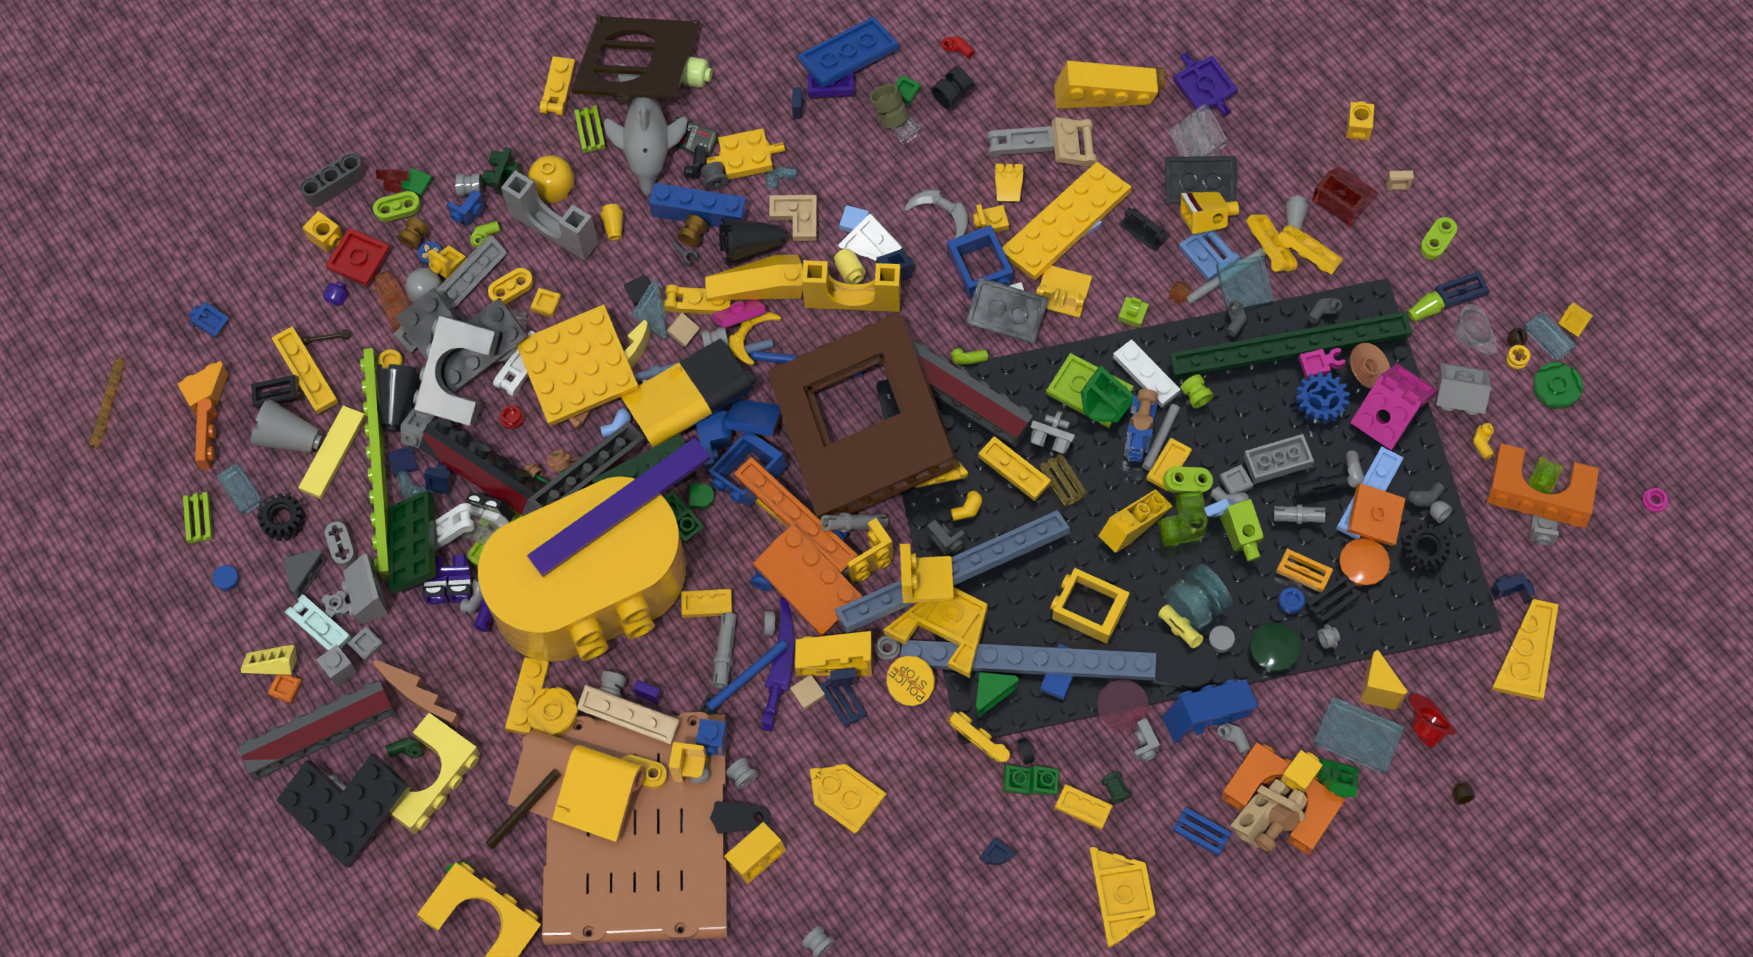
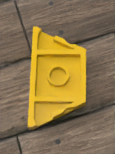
M1090 847L1089 852L1107 948H1112L1156 915L1147 867L1144 862L1135 859L1129 860L1122 855L1109 854L1099 851L1096 847Z

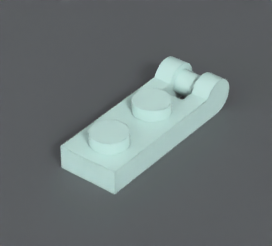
M303 594L297 599L298 602L292 608L289 607L285 611V614L291 620L296 622L327 651L335 645H338L341 649L351 639L346 631ZM305 608L308 610L303 616L299 615Z

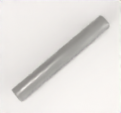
M1171 404L1142 465L1144 469L1149 471L1152 469L1179 412V406Z

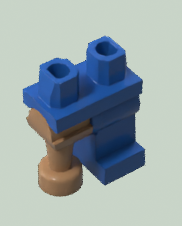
M1140 389L1138 396L1133 397L1131 413L1134 415L1131 419V425H1128L1125 448L1129 449L1128 460L1142 462L1144 452H1149L1158 403V393L1153 390Z

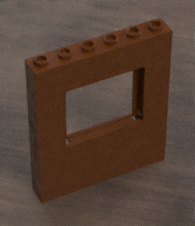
M900 312L888 315L883 320L874 324H868L854 333L843 335L836 341L823 344L818 349L801 354L795 359L778 364L773 369L767 371L814 511L819 520L824 515L853 514L960 467L908 326ZM882 362L900 414L831 443L814 392Z

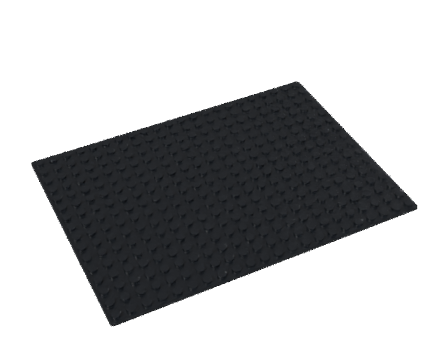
M1381 279L1243 307L1247 320L1236 337H1231L1226 333L1231 319L1228 311L990 358L980 363L955 365L958 369H965L975 380L986 382L991 387V390L996 393L1005 394L1017 406L1026 407L1033 415V421L1052 427L1051 423L1044 421L1046 415L1055 417L1058 411L1063 412L1062 420L1068 421L1070 424L1068 429L1060 426L1058 429L1074 434L1076 439L1074 444H1070L1066 454H1062L1052 450L1056 437L1048 435L1044 447L1031 443L1033 429L1030 428L1018 446L1014 447L934 396L956 457L968 471V476L963 479L918 488L913 487L901 492L916 558L945 556L927 535V525L934 520L940 526L942 524L945 525L950 531L951 537L960 530L965 532L964 546L958 552H951L947 555L953 557L1058 510L1070 527V534L953 586L988 605L979 644L1057 648L1061 644L1072 649L1116 651L1121 638L1133 630L1143 629L1175 635L1171 631V627L1158 616L1162 607L1171 605L1181 617H1186L1190 621V625L1203 636V641L1209 644L1210 632L1217 626H1226L1234 633V644L1229 651L1224 653L1215 651L1218 660L1217 671L1214 678L1204 687L1208 685L1218 687L1231 679L1236 681L1246 679L1249 685L1371 659L1376 650H1379L1382 656L1498 632L1501 624L1429 402L1419 408L1395 447L1390 450L1350 423L1371 390L1361 384L1352 371L1350 356L1355 347L1341 349V354L1334 357L1337 361L1345 359L1344 367L1340 369L1330 367L1331 378L1335 379L1339 376V384L1347 385L1344 392H1350V396L1347 400L1349 404L1347 409H1345L1344 415L1342 417L1337 415L1335 422L1328 418L1326 424H1323L1322 419H1318L1316 423H1313L1314 417L1310 416L1306 419L1304 418L1306 411H1298L1300 404L1295 403L1296 391L1298 387H1301V380H1306L1299 357L1200 374L1205 381L1204 385L1206 388H1210L1214 397L1207 404L1199 408L1192 407L1189 402V395H1185L1180 388L1182 383L1192 376L1174 379L1169 359L1170 353L1399 313L1390 282L1387 279ZM1325 298H1338L1341 300L1342 309L1337 313L1322 315L1316 324L1307 319L1308 314L1318 300ZM1408 338L1373 343L1385 354L1390 368L1397 363L1420 378ZM1132 339L1180 388V394L1161 408L1157 404L1150 448L1171 404L1179 406V412L1158 457L1170 438L1192 449V452L1183 467L1207 469L1213 477L1211 488L1202 494L1173 493L1146 480L1150 471L1144 469L1142 465L1148 453L1144 452L1142 462L1127 459L1129 449L1125 448L1128 425H1131V419L1134 415L1131 413L1132 404L1119 422L1112 423L1110 428L1048 396L1046 394L1047 388L1070 353L1096 367L1102 366L1111 375L1134 386L1132 394L1138 396V391L1143 388L1113 358V353ZM888 379L878 381L876 388L883 418L886 420L900 414V410ZM1386 410L1379 411L1380 419L1388 422L1390 420L1389 412ZM1303 434L1314 460L1312 467L1256 484L1253 483L1252 489L1243 492L1252 500L1264 537L1258 544L1262 557L1248 562L1243 550L1238 552L1233 550L1220 516L1216 518L1209 517L1204 508L1217 503L1211 496V493L1218 486L1228 494L1219 479L1220 474L1242 464L1252 481L1243 458L1246 450ZM994 436L1051 480V484L1036 501L978 457V453ZM1382 446L1404 457L1386 490L1388 493L1405 498L1397 542L1394 546L1377 542L1388 553L1390 560L1389 571L1376 584L1355 586L1357 591L1360 590L1362 593L1361 597L1321 624L1306 606V603L1320 592L1278 574L1276 571L1286 550L1290 549L1333 569L1325 589L1345 575L1341 570L1339 562L1340 554L1346 544L1355 540V538L1336 528L1353 499L1356 488L1348 485L1347 489L1327 492V495L1321 496L1316 494L1299 499L1296 492V483L1316 480L1319 476L1326 478L1342 473L1346 474L1347 477L1350 476L1346 460V454L1349 451H1356L1358 453L1365 477ZM1177 475L1175 480L1181 482L1180 477ZM1198 476V480L1204 483V478ZM1435 482H1439L1445 487V490L1437 501H1444L1451 506V514L1443 522L1438 523L1430 514L1431 506H1416L1414 503H1410L1408 495L1412 490L1428 491ZM1156 489L1173 507L1131 544L1115 553L1099 537L1105 524L1111 516ZM970 491H977L982 496V504L977 514L973 517L953 521L951 509L963 507L967 494ZM1297 504L1303 507H1325V523L1302 522V524H1297L1290 521L1276 522L1274 521V506L1297 507ZM1425 523V527H1428L1429 523L1434 524L1433 529H1436L1437 526L1441 527L1440 532H1446L1448 534L1446 539L1450 538L1451 543L1449 546L1451 551L1444 565L1441 568L1438 567L1436 571L1430 569L1429 572H1424V568H1421L1419 572L1416 570V565H1413L1411 568L1408 565L1410 561H1405L1404 559L1405 553H1402L1403 544L1407 534L1415 526L1419 528L1420 524ZM1422 540L1417 544L1418 551L1423 555L1431 556L1436 552L1435 545L1428 540ZM1288 558V561L1308 568L1310 569V571H1313L1321 576H1325L1324 573H1321L1313 568H1310L1304 564H1301L1295 560ZM1074 568L1130 592L1128 603L1108 644L1052 619L1053 610L1050 609L1056 595L1061 596L1064 590L1061 588L1062 582L1066 574H1072ZM1076 582L1064 609L1102 626L1115 599ZM1345 585L1339 587L1337 590H1335L1330 595H1328L1323 600L1314 605V607L1317 608L1319 605H1321L1326 600L1331 598L1333 595L1338 593L1340 590L1345 588ZM1289 587L1299 589L1305 598L1302 609L1295 614L1285 613L1278 604L1281 592ZM1349 591L1348 593H1346L1344 596H1342L1337 601H1335L1330 606L1321 611L1320 614L1323 616L1325 613H1327L1332 608L1337 606L1339 603L1344 601L1346 598L1351 596V592ZM1281 623L1290 627L1297 634L1301 643L1300 655L1291 667L1281 671L1267 672L1254 660L1250 651V640L1254 632L1262 625ZM1326 624L1330 625L1331 628L1335 627L1339 632L1340 641L1337 642L1336 648L1330 647L1325 649L1319 641L1318 630L1324 628ZM934 634L936 642H950ZM942 669L951 711L957 714L960 711L972 720L970 724L975 729L979 730V728H982L992 736L991 739L1178 700V696L1183 692L1192 690L1195 693L1204 688L1185 689L1135 679L1074 676L1065 699L1062 700L1040 691L1046 675L972 671L970 678L955 670ZM979 673L1016 676L1019 679L1018 688L978 718L976 715ZM956 730L959 743H972Z

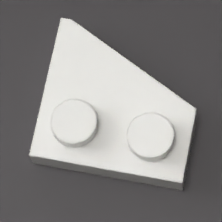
M869 214L838 245L842 249H850L861 256L875 261L876 257L903 249V246L872 214Z

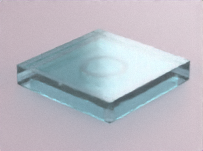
M1263 256L1218 263L1216 265L1226 311H1228V303L1233 300L1238 301L1243 308L1274 302Z

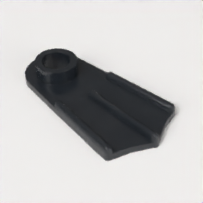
M716 801L710 819L715 826L717 834L754 830L762 822L768 825L770 815L763 806ZM754 814L761 816V822H757L754 819Z

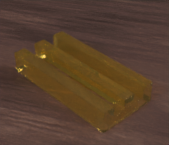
M1062 453L1058 454L1054 459H1049L1047 463L1043 462L1040 464V469L1051 480V486L1065 507L1087 495V491ZM1058 463H1060V465L1062 466L1063 470L1065 471V473L1067 474V476L1069 477V479L1071 480V482L1073 483V485H1074L1075 488L1077 489L1078 494H1076V492L1074 491V489H1073L1072 486L1070 485L1069 481L1067 480V478L1065 477V475L1063 474V472L1061 471V469H1060L1059 466L1057 465ZM1052 467L1054 469L1055 473L1067 489L1068 493L1071 496L1069 499L1067 498L1066 494L1064 493V491L1052 475L1049 468Z

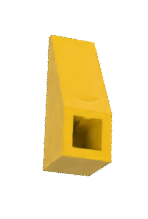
M1155 489L1111 516L1100 532L1099 537L1117 553L1137 539L1173 506Z

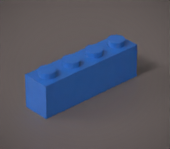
M654 183L649 200L652 217L684 222L686 217L692 214L699 216L707 222L708 226L719 227V225L724 224L720 221L721 218L728 217L746 220L748 212L746 197Z

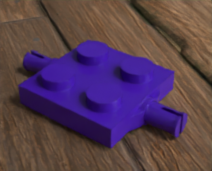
M1188 52L1183 53L1180 59L1187 67L1174 75L1173 81L1197 114L1213 107H1217L1223 117L1230 114L1231 109H1229L1224 101L1236 95L1238 89L1212 55L1204 60L1195 62Z

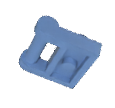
M1216 230L1193 234L1181 242L1178 247L1207 282L1242 259L1237 252L1234 253L1216 233ZM1205 238H1209L1226 257L1224 260L1208 244Z

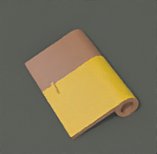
M534 729L526 733L522 740L523 749L507 804L518 807L553 769H556L561 773V777L534 804L529 812L618 842L632 791H637L642 785L645 768L641 765Z

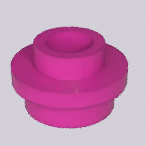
M1651 488L1644 493L1642 503L1651 512H1661L1668 504V497L1662 489ZM1651 498L1656 499L1658 504L1653 503Z

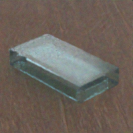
M1543 311L1524 326L1525 331L1556 362L1576 347V344Z
M237 463L216 476L242 515L263 503V500Z

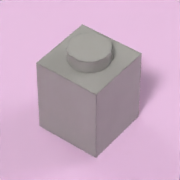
M335 645L316 659L336 687H339L358 673L338 645Z

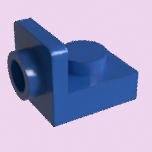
M204 301L201 307L196 305L188 316L191 318L188 325L191 327L195 325L215 338L229 317Z

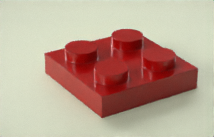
M348 228L325 266L327 270L369 287L391 248L389 244Z

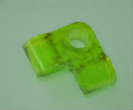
M1201 490L1176 495V506L1179 515L1166 517L1158 521L1162 542L1165 546L1198 541L1206 534L1208 520ZM1197 523L1201 528H1192L1190 524Z

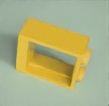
M1074 568L1072 574H1066L1062 582L1061 588L1064 590L1061 596L1056 595L1050 609L1053 610L1052 619L1108 644L1128 603L1130 592ZM1076 582L1115 599L1102 626L1064 609Z

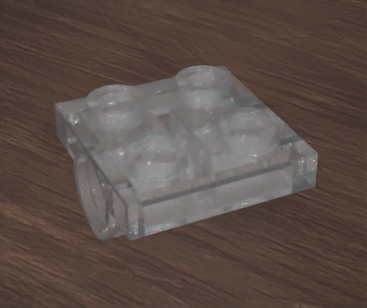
M1203 104L1168 131L1182 157L1221 156V149L1229 143L1212 111L1206 104Z

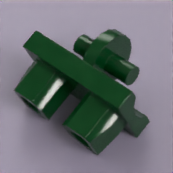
M504 147L503 152L491 151L489 164L490 166L497 167L496 171L485 169L481 178L484 185L493 187L495 194L502 195L501 187L515 170L523 175V172L519 169L520 164L514 162L515 159L511 156L512 149Z

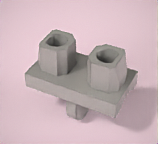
M1058 411L1055 417L1046 415L1044 421L1051 423L1052 427L1036 421H1032L1031 424L1033 429L1031 443L1044 447L1048 435L1056 437L1052 450L1062 454H1066L1071 443L1074 444L1076 436L1058 429L1059 426L1068 429L1070 422L1062 420L1063 412Z

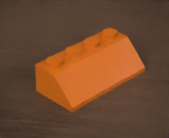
M794 524L775 539L752 564L820 636H823L839 621L835 614L836 608L862 597Z

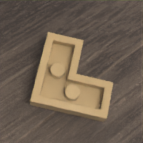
M770 195V221L793 220V241H817V195Z

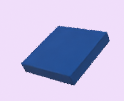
M737 399L733 402L725 420V428L773 436L782 414L779 405Z

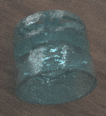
M1198 564L1193 568V571L1187 572L1185 575L1186 581L1179 579L1165 589V596L1169 605L1181 617H1186L1196 631H1200L1212 621L1211 614L1219 616L1223 610L1230 608L1233 603L1231 595L1222 580L1204 564Z

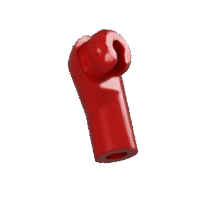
M946 37L941 41V47L946 52H961L967 59H970L975 54V50L961 37Z

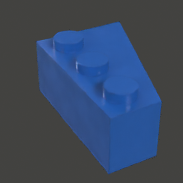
M1231 679L1218 687L1208 685L1199 692L1193 693L1192 690L1181 693L1178 696V700L1162 718L1173 743L1176 744L1181 742V739L1188 733L1195 732L1197 736L1204 733L1203 728L1214 725L1219 726L1224 723L1230 724L1246 718L1258 707V704L1246 679L1240 681Z

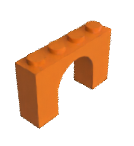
M1503 443L1500 444L1494 460L1486 503L1562 522L1571 526L1586 528L1592 515L1599 468L1574 462L1568 476L1566 490L1558 494H1545L1531 488L1522 476L1525 449Z
M1256 742L1224 789L1221 799L1242 812L1261 785L1274 782L1276 779L1281 780L1292 761L1277 756L1270 746L1266 744L1260 745ZM1317 777L1304 793L1308 799L1304 806V815L1306 817L1302 822H1298L1287 840L1289 844L1310 856L1345 801L1344 798L1335 795L1334 792H1330L1324 785L1319 783L1320 781Z

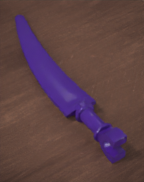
M784 597L780 599V626L777 643L780 640H784L788 648L773 660L765 683V687L770 689L768 690L767 706L763 709L764 714L761 721L762 730L772 732L775 715L778 713L776 708L779 696L782 695L781 691H788L793 666V625L789 605Z

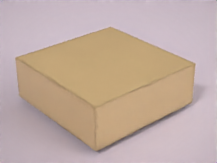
M1413 170L1389 171L1386 180V190H1409L1414 179Z
M680 313L665 332L684 347L700 328L685 314Z
M809 675L790 688V691L804 711L825 698L824 692L812 675Z

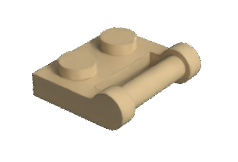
M1055 117L1052 120L1056 162L1091 167L1097 162L1092 141V120L1084 119L1079 121ZM1078 132H1082L1085 155L1080 154Z

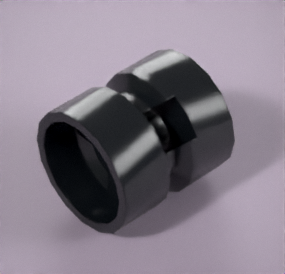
M955 66L945 75V79H940L931 87V93L943 108L951 110L961 101V97H966L974 89V83L962 68Z

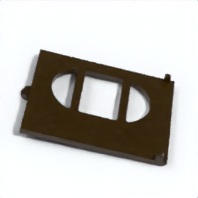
M596 15V25L571 88V93L617 96V102L621 105L628 104L631 101V97L676 99L700 27V21ZM638 33L650 37L655 42L609 39L621 34ZM602 48L654 50L648 67L597 64ZM595 72L636 74L641 76L629 81L612 82L600 78Z

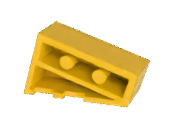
M871 631L821 637L805 636L802 639H796V676H830V672L833 670L855 668L856 676H872Z

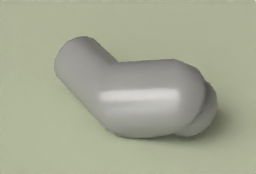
M1349 451L1346 454L1350 475L1347 477L1349 486L1356 488L1358 484L1363 483L1364 475L1358 453L1356 451Z
M1219 486L1211 493V496L1217 502L1226 498L1233 499L1235 504L1249 500L1246 493L1226 494Z

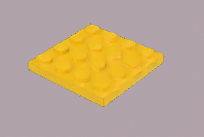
M604 304L532 334L517 346L549 426L558 424L639 389Z

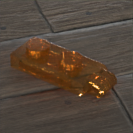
M385 271L375 275L377 284L374 285V288L394 332L401 327L396 316L404 311L408 304L396 276L391 278L389 272Z

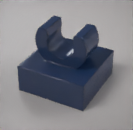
M439 462L436 468L427 467L424 472L426 490L450 494L452 478L451 472L447 471V466Z

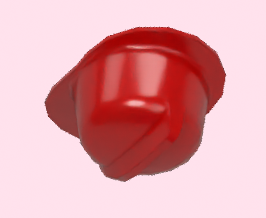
M1419 694L1409 696V702L1416 712L1412 729L1427 747L1433 748L1447 735H1454L1456 733L1455 728L1431 700Z

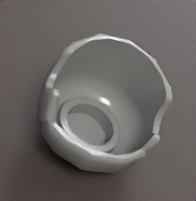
M420 267L408 275L405 293L408 299L414 303L432 288L437 289L442 284V280L439 274L433 272L430 268Z

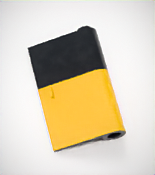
M720 338L639 385L638 390L621 396L653 448L753 391V384L756 381L749 370L744 372Z

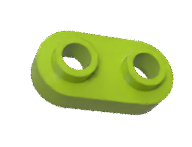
M405 191L378 199L373 205V211L379 221L390 222L415 215L420 210L421 203L416 193ZM390 210L389 213L383 214L384 211Z
M1442 217L1435 221L1420 246V252L1426 259L1436 260L1444 254L1456 235L1457 225L1455 221L1448 217ZM1442 226H1446L1449 229H1443ZM1430 243L1436 244L1437 247H1432Z
M1176 466L1165 472L1163 484L1168 491L1173 493L1202 494L1211 488L1213 477L1205 468ZM1175 475L1180 477L1181 482L1175 480ZM1198 476L1204 478V483L1198 480Z

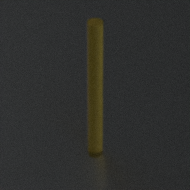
M115 358L89 444L91 448L98 449L124 365L123 359Z

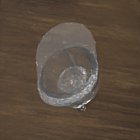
M1465 305L1461 308L1460 317L1454 324V333L1457 339L1467 348H1474L1484 355H1493L1497 351L1498 345L1487 315L1477 305Z

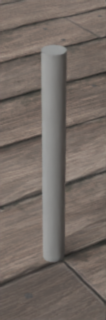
M1257 249L1184 297L1186 303L1191 305L1264 257L1266 254L1263 249Z

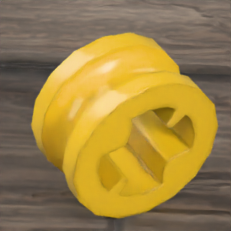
M1522 345L1513 346L1507 354V364L1516 370L1525 368L1530 360V351ZM1517 353L1522 355L1520 361L1515 360Z

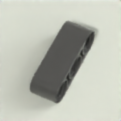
M348 153L302 181L300 190L309 206L318 207L360 182L365 176V169L357 154Z

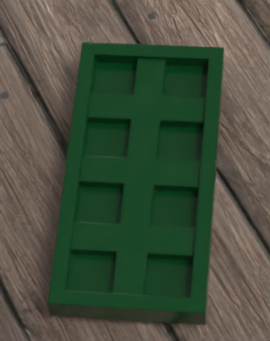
M429 490L388 507L389 590L394 594L436 577L434 494Z

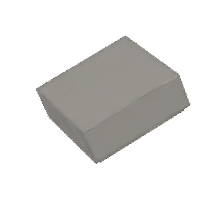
M1242 464L1219 475V479L1228 494L1241 493L1253 488V483Z
M367 626L348 642V645L365 662L384 646L383 642Z

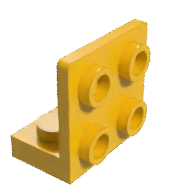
M877 518L868 522L867 537L869 542L867 543L870 549L847 563L849 580L852 584L857 581L862 582L871 575V572L878 568L880 570L886 568L894 559L892 540Z
M900 544L903 603L952 601L954 594L951 556L916 558V553L911 554L910 544Z

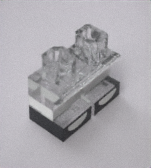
M470 492L466 501L472 505L473 513L470 516L471 520L474 521V530L464 532L460 537L469 541L472 537L479 544L485 545L486 541L496 530L511 522L515 513L503 501Z

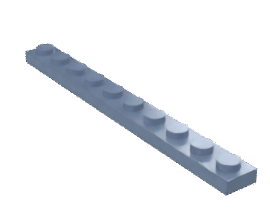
M1057 510L951 557L953 586L1070 534V527ZM901 580L836 608L835 614L846 633H849L913 603H903Z
M909 640L906 645L902 644L901 657L907 655L918 656L925 660L932 669L953 670L948 667V662L959 646L952 642ZM979 644L972 671L1155 681L1156 653Z

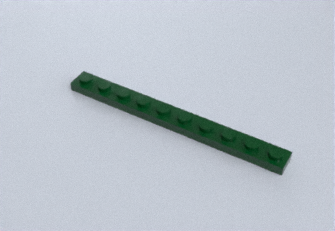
M1405 311L1170 353L1169 359L1174 379L1299 357L1300 354L1320 349L1328 352L1335 348L1356 347L1361 343L1373 344L1411 337L1413 332L1407 312Z

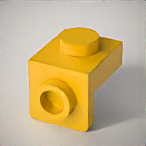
M449 245L440 253L431 249L428 252L429 267L433 272L448 278L466 259V256Z

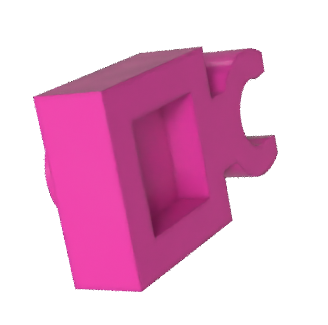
M1335 348L1327 355H1325L1323 349L1300 354L1299 362L1306 380H1308L1309 374L1317 377L1318 372L1321 371L1324 376L1331 371L1330 367L1334 369L1344 367L1345 359L1340 361L1334 359L1335 356L1341 354V349Z

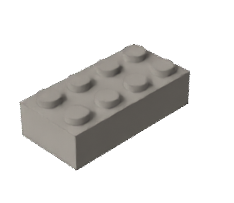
M1303 434L1246 450L1243 456L1254 484L1310 468L1314 462Z

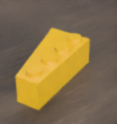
M1067 61L1054 84L1056 109L1150 105L1158 93L1155 68Z

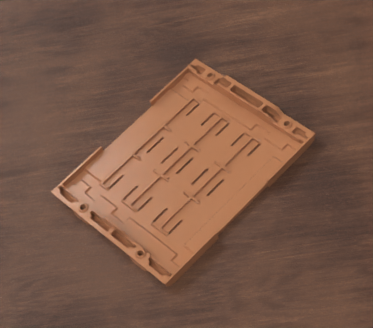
M685 712L679 716H672L681 720L673 742L696 745L700 719L726 722V714ZM577 716V720L572 728L563 735L556 737L620 759L626 755H637L638 757L657 762V754H660V763L668 773V780L660 789L653 790L640 786L637 791H632L618 842L590 833V836H587L586 831L547 818L546 866H544L543 944L727 938V861L724 859V833L717 834L715 826L710 819L714 803L716 801L723 802V786L726 787V745L724 756H707L709 778L706 782L702 784L691 783L690 777H685L684 783L674 782L669 769L673 744L665 743L602 718L592 719L588 716ZM652 771L649 777H657L658 772ZM660 809V834H657V810ZM681 809H683V833H681ZM634 810H636V835H634ZM681 871H683V890H681ZM634 872H636V892H634ZM657 872H659V891H657ZM610 873H612V893H610ZM587 874H589V894H587ZM680 928H684L682 933L678 932ZM589 931L592 932L591 936H587Z

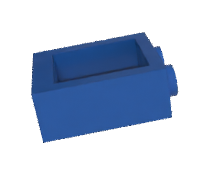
M991 225L947 241V253L969 299L974 297L979 279L972 281L961 256L991 245L1002 268L1001 271L982 278L1007 286L1013 283V270Z
M744 432L708 472L712 478L711 484L718 491L722 492L724 490L735 503H743L750 507L758 498L747 488L742 491L729 482L726 478L750 452L768 463L764 469L775 479L788 465L783 453L755 434Z

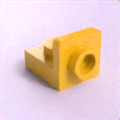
M981 204L976 205V213L972 215L975 228L979 227L981 229L991 225L995 233L1009 230V223L1003 205L983 210Z

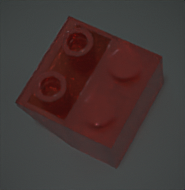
M1339 166L1330 170L1315 187L1312 201L1351 227L1378 195V191Z

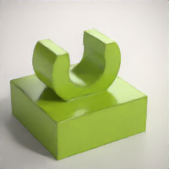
M1126 297L1118 316V321L1141 328L1149 304L1142 302L1141 299Z

